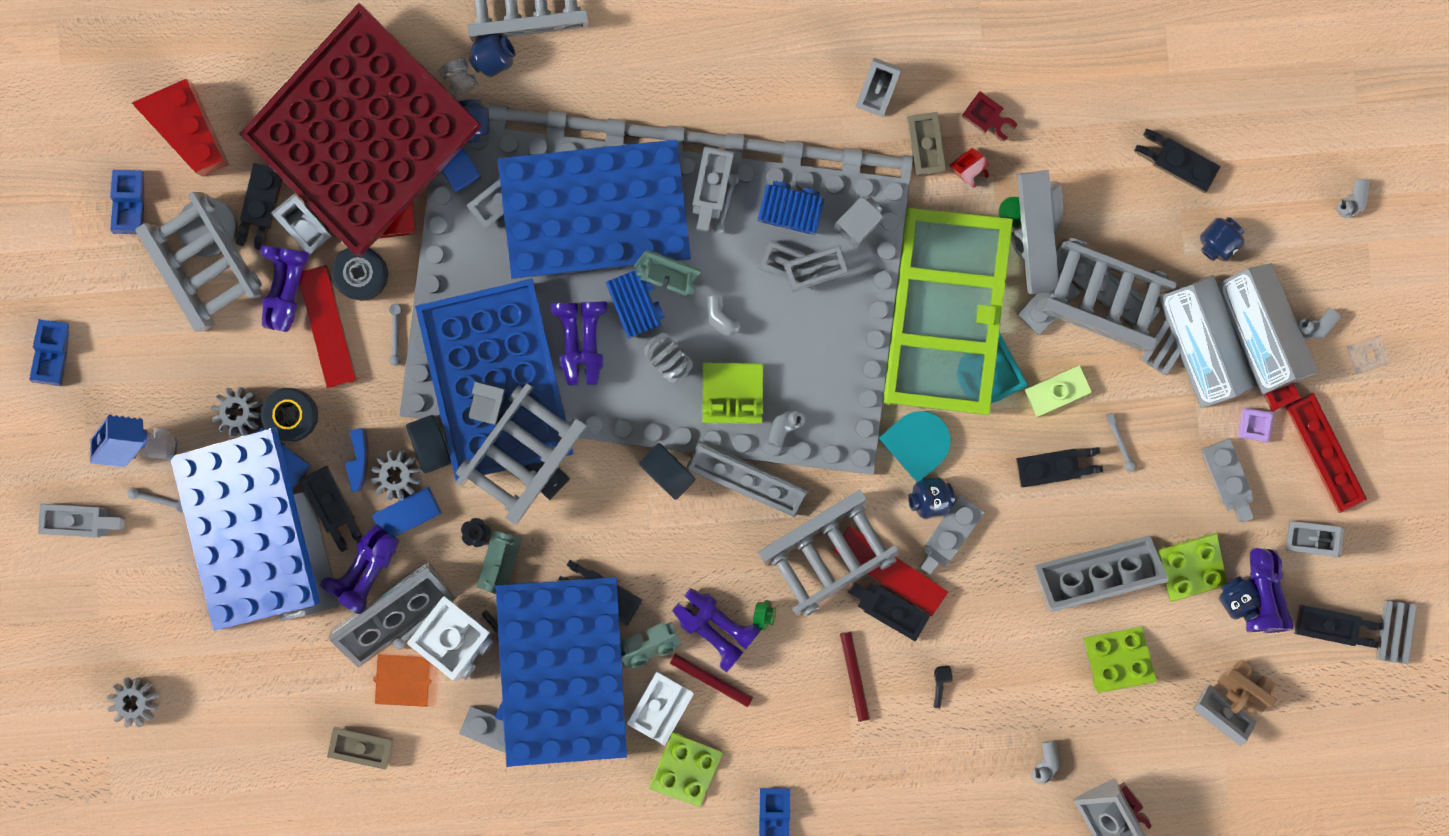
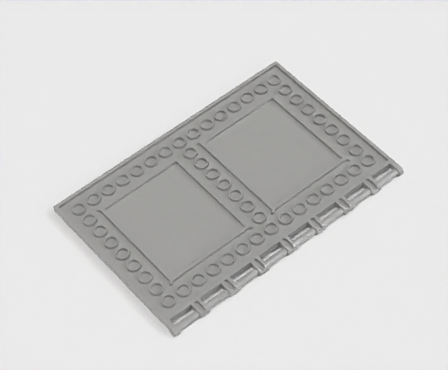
M490 104L487 106L489 109L490 132L485 136H481L479 143H466L463 146L481 178L457 193L454 192L441 171L429 183L399 416L421 419L434 415L437 421H442L415 306L532 278L566 422L569 420L573 423L575 419H578L587 425L579 439L652 448L660 443L668 450L692 453L700 440L741 459L874 475L913 156L904 155L902 158L862 153V149L845 147L844 150L805 146L803 142L786 140L785 143L748 139L744 138V135L726 133V136L685 131L684 127L667 125V128L627 124L626 120L608 118V121L571 117L563 112L549 111L546 114L508 109L506 105ZM506 121L546 125L547 132L546 134L509 130L506 129ZM565 128L606 133V140L598 141L566 137ZM624 135L665 141L677 139L691 254L690 260H681L679 262H684L701 269V273L692 282L696 284L694 293L684 296L667 289V279H664L662 286L652 284L654 290L650 291L649 295L653 303L659 301L665 318L660 319L662 326L628 339L606 282L636 270L637 268H634V266L511 279L504 215L484 229L466 206L500 179L498 158L629 145L624 144ZM684 143L724 147V150L734 152L730 174H736L739 177V182L734 186L723 223L725 230L722 234H716L713 231V226L718 222L717 218H712L709 233L696 229L699 215L692 213L694 207L692 203L703 153L683 151ZM742 150L784 155L783 163L742 158ZM801 158L843 162L842 171L800 166ZM869 165L901 169V177L860 173V166ZM773 181L790 184V190L802 192V188H808L820 192L819 197H823L825 200L816 236L757 222L766 184L772 185ZM861 196L866 200L871 197L883 209L880 213L883 219L854 248L834 229L836 221ZM769 240H772L807 255L841 245L850 273L817 284L814 290L804 288L792 292L788 280L761 270L758 267ZM772 248L771 254L788 261L797 259ZM837 253L819 258V260L828 262L837 259L838 256ZM768 260L766 263L785 271L784 266L771 260ZM808 262L801 264V266L806 268L815 266ZM841 265L822 270L820 276L841 270ZM808 275L800 277L805 280L812 279V277ZM709 296H722L723 312L731 319L736 318L740 323L738 333L731 334L730 336L722 335L710 325L708 316ZM607 301V311L600 315L596 330L598 354L603 355V367L600 370L598 384L587 385L584 370L586 369V364L578 363V369H580L578 385L568 386L565 374L560 368V356L565 355L564 326L561 319L551 313V304L578 303L579 350H583L584 335L581 303ZM662 332L667 333L679 345L693 364V368L688 374L674 384L668 382L644 354V347L648 342ZM703 363L763 364L762 424L702 423ZM793 409L801 411L805 415V422L801 427L785 434L781 448L767 443L774 419L778 415Z

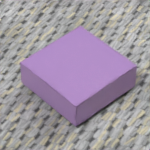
M1242 408L1238 438L1269 442L1274 413Z

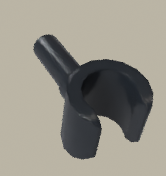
M486 609L481 615L497 633V642L499 644L498 623Z
M940 666L934 670L936 683L934 708H941L944 690L943 683L953 682L950 666Z

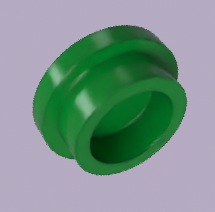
M1019 197L1006 198L999 206V217L1013 219L1012 227L1021 225Z
M770 600L757 602L753 615V624L760 626L762 630H766L769 625L774 624L776 617V608L772 607Z

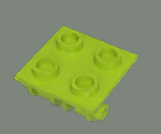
M703 363L702 423L762 424L763 364Z
M1217 533L1204 534V537L1194 540L1187 539V542L1184 543L1180 541L1177 545L1167 548L1163 546L1157 551L1168 576L1166 586L1170 602L1213 590L1227 583Z
M1142 626L1083 638L1093 674L1094 690H1097L1098 694L1157 682Z
M672 733L666 749L661 755L662 758L658 762L654 777L651 778L649 789L700 807L723 752L685 738L686 736L680 733Z

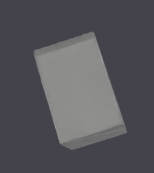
M874 58L856 107L884 117L902 68Z
M1290 521L1286 551L1341 557L1345 527Z

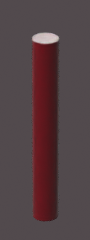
M852 632L840 633L858 722L870 720Z
M676 653L669 663L747 708L753 699L751 695Z

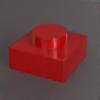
M1294 383L1264 394L1272 412L1301 398Z

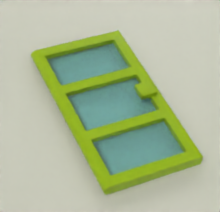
M913 207L906 208L883 403L887 405L895 404L990 416L1013 219L916 209Z

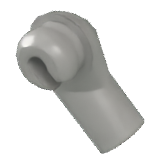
M1355 179L1353 195L1344 200L1342 199L1337 204V211L1341 217H1353L1366 208L1370 185L1369 180Z
M709 296L708 316L710 325L722 335L730 336L731 334L738 333L740 323L736 318L731 319L723 312L722 296Z
M1329 308L1320 320H1308V318L1300 320L1298 323L1299 330L1306 339L1324 338L1341 316L1335 310Z
M794 409L778 415L774 419L767 443L781 448L785 434L801 427L805 422V415L801 411Z
M1056 740L1042 742L1044 758L1032 772V777L1037 783H1048L1061 767Z

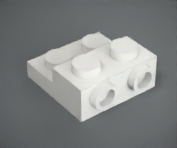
M443 596L407 644L450 679L459 681L461 677L464 680L467 679L474 671L476 665L473 664V661L479 653L484 656L494 644L491 638L495 633L475 617L461 609L448 597Z

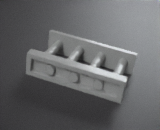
M475 0L477 19L474 20L475 24L468 25V33L473 42L479 41L490 34L513 37L589 27L587 10H581V7H577V0H565L566 8L563 9V13L551 14V11L548 10L547 0H535L536 12L533 13L534 16L525 18L518 14L517 0H505L506 16H504V20L492 22V18H489L487 0Z
M192 192L188 196L194 206L161 227L156 225V223H144L137 227L135 231L194 331L205 332L215 326L212 318L213 313L245 293L249 298H260L264 294L260 289L262 284L259 277L253 271L250 272L215 213L216 205L212 198L204 194V192ZM201 216L209 231L179 251H171L166 242L168 236ZM216 242L224 257L192 278L187 277L182 269L183 262ZM231 267L240 283L210 302H202L196 293L198 288Z
M1070 238V241L1060 242L1057 249L1067 252V259L1054 295L1051 294L1050 298L1039 299L1036 310L1140 351H1153L1157 339L1148 336L1149 331L1147 328L1161 289H1175L1177 283L1168 280L1169 275L1163 272L1152 270L1150 273L1086 248L1087 243L1084 241ZM1079 258H1083L1096 264L1082 304L1075 308L1067 305L1068 300L1065 298ZM1108 268L1123 275L1109 315H1106L1103 319L1094 315L1095 310H1093V306ZM1137 279L1150 286L1136 326H1132L1129 329L1121 325L1120 317L1133 280Z
M528 383L524 387L519 385L509 398L512 402L511 406L471 461L466 459L456 472L459 476L456 481L458 485L464 486L469 479L506 506L505 510L509 512L505 518L514 525L519 523L587 428V425L578 419H575L573 423L569 420L565 422L530 397L529 394L534 387ZM521 405L559 432L558 435L562 439L556 447L552 445L546 446L511 420ZM503 430L541 456L540 460L544 464L538 473L534 470L529 471L493 445ZM485 455L524 481L523 485L527 488L520 497L516 494L512 496L476 470Z
M858 490L758 551L766 566L772 563L773 566L778 567L800 603L792 608L796 616L803 614L804 617L811 615L820 608L818 606L820 602L877 567L883 570L897 561L895 556L899 555L897 547L894 545L886 550L863 513L865 511L864 506L868 503L861 490ZM847 516L850 519H854L876 555L875 558L862 566L838 529L840 526L838 522ZM821 532L824 535L828 534L851 571L837 581L834 580L812 544L814 542L813 537ZM795 548L804 552L825 587L809 597L787 561V553Z

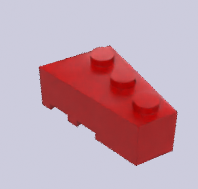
M183 79L132 102L135 108L198 175L203 177L229 165L196 88L188 79Z

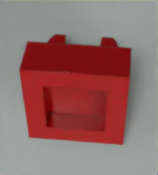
M973 147L949 165L955 175L973 188L977 186L973 180L976 175L980 173L986 179L989 177V172L986 168L990 164L985 156Z

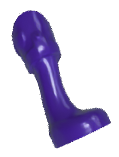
M261 245V256L270 260L274 267L270 290L267 297H264L262 301V327L288 332L295 320V311L297 310L295 295L302 271L309 259V252Z
M607 301L581 303L584 335L583 350H579L578 303L551 304V313L559 317L564 326L565 355L560 356V368L565 374L568 386L578 385L580 371L578 363L586 364V369L584 370L587 385L598 384L600 370L603 367V355L598 354L596 330L600 315L607 311Z
M376 524L358 542L356 546L358 552L349 570L341 578H323L319 584L320 587L339 598L338 601L349 610L361 614L366 608L367 596L382 567L387 568L391 563L399 540L392 534H388L383 527ZM366 569V571H365L363 577L361 578L360 582L358 583V581H359V579H360L362 573H363L364 570Z
M1254 548L1250 552V577L1256 583L1259 591L1261 611L1259 616L1247 621L1246 631L1263 633L1293 630V620L1289 615L1281 587V580L1284 579L1282 560L1276 550Z
M690 588L684 596L694 607L697 606L700 609L698 614L694 615L690 609L685 608L680 603H677L672 611L686 632L690 634L693 632L698 633L718 650L721 656L720 667L727 673L744 652L722 637L708 624V621L711 620L730 634L745 650L762 629L756 624H751L747 627L739 625L716 607L717 601L710 594H703Z

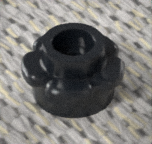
M472 518L471 521L464 522L461 527L462 541L467 546H483L486 543V539L490 536L489 526L485 525L484 521L480 518ZM473 530L478 531L476 536L472 534Z

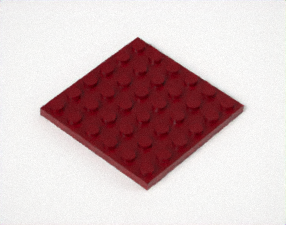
M358 3L239 135L353 254L361 258L483 125L364 5Z

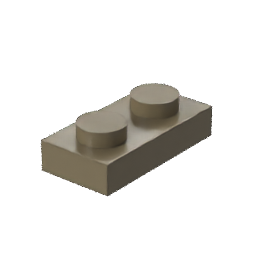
M932 112L907 116L915 175L922 176L945 172L946 167L938 113Z
M334 727L327 757L386 770L393 739Z

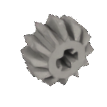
M662 332L658 336H654L644 347V354L670 383L674 384L682 380L693 368L692 361L667 333Z
M238 387L235 394L232 388H226L227 399L219 394L216 396L217 401L221 405L211 406L212 411L219 412V415L214 416L212 421L213 423L223 421L219 427L220 432L224 433L229 429L230 437H236L239 430L242 436L248 435L247 425L254 430L258 428L253 418L261 419V413L255 412L254 409L260 408L262 403L261 401L251 403L255 397L254 392L250 391L245 395L244 387ZM238 404H240L239 409H243V415L237 416L236 420H234L235 415H231L232 408H237Z
M392 450L387 451L388 462L382 456H378L377 461L382 467H371V471L379 473V477L372 478L370 481L372 484L381 482L382 485L376 490L377 494H382L388 489L387 500L393 499L395 491L398 499L403 500L405 498L403 489L410 495H413L415 490L410 486V483L421 484L420 479L413 478V474L421 472V467L411 469L410 466L415 463L416 458L412 456L404 462L405 451L398 453L397 460ZM400 468L402 470L399 475L402 479L401 482H391L390 478L393 476L390 472L391 469L399 470Z
M130 677L123 679V686L119 683L114 684L113 689L117 694H110L107 699L115 702V705L108 707L109 712L116 710L118 712L114 718L115 722H119L125 717L124 725L129 728L133 722L137 727H141L144 725V719L148 721L154 719L150 710H158L160 706L157 703H153L152 699L158 698L159 693L154 692L150 694L148 692L153 687L151 682L142 687V677H136L134 682H132ZM136 696L138 698L136 701L137 706L131 708L129 706L131 703L130 698Z

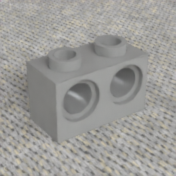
M861 196L836 221L834 229L856 248L880 224L883 219L880 213L883 209L871 197L866 200Z

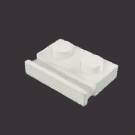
M657 671L627 725L665 746L694 692Z

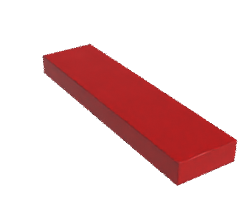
M324 265L302 271L299 283L326 387L331 388L357 381L328 266Z
M1310 393L1285 406L1338 513H1342L1366 501L1367 498L1315 394Z
M848 526L842 536L862 566L875 558L876 555L864 535ZM834 546V548L832 549V551H834L835 553H837L838 555H840L839 552H838V550H837L836 547ZM895 557L897 561L883 570L877 567L868 573V575L930 616L934 615L948 594L947 590L897 557Z

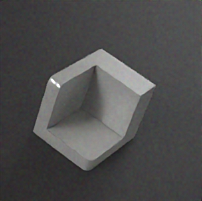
M475 382L469 418L497 425L507 390Z

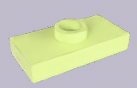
M1080 365L1024 390L1036 417L1092 393Z

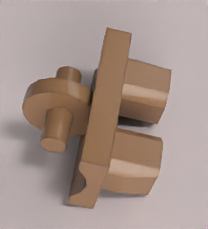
M1240 660L1230 670L1223 673L1217 682L1229 690L1226 697L1233 701L1230 708L1232 712L1237 714L1243 708L1249 713H1252L1254 709L1262 713L1267 707L1274 706L1277 699L1273 695L1277 683L1264 676L1259 678L1256 684L1250 681L1248 678L1253 668L1244 660Z

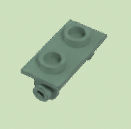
M646 250L634 265V268H637L636 275L640 276V280L662 286L664 279H667V289L684 296L694 293L696 284L692 282L701 273V269Z
M493 530L477 588L496 594L495 585L509 584L522 538Z
M664 621L647 629L646 632L649 640L644 642L641 633L621 640V660L627 669L630 667H641L648 662V659L657 655H668L674 652L676 647L682 645L676 635L672 622L666 624Z

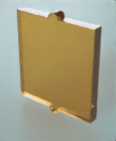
M378 654L377 673L373 678V681L376 682L375 704L427 707L429 685L432 683V680L429 679L430 662L424 657Z

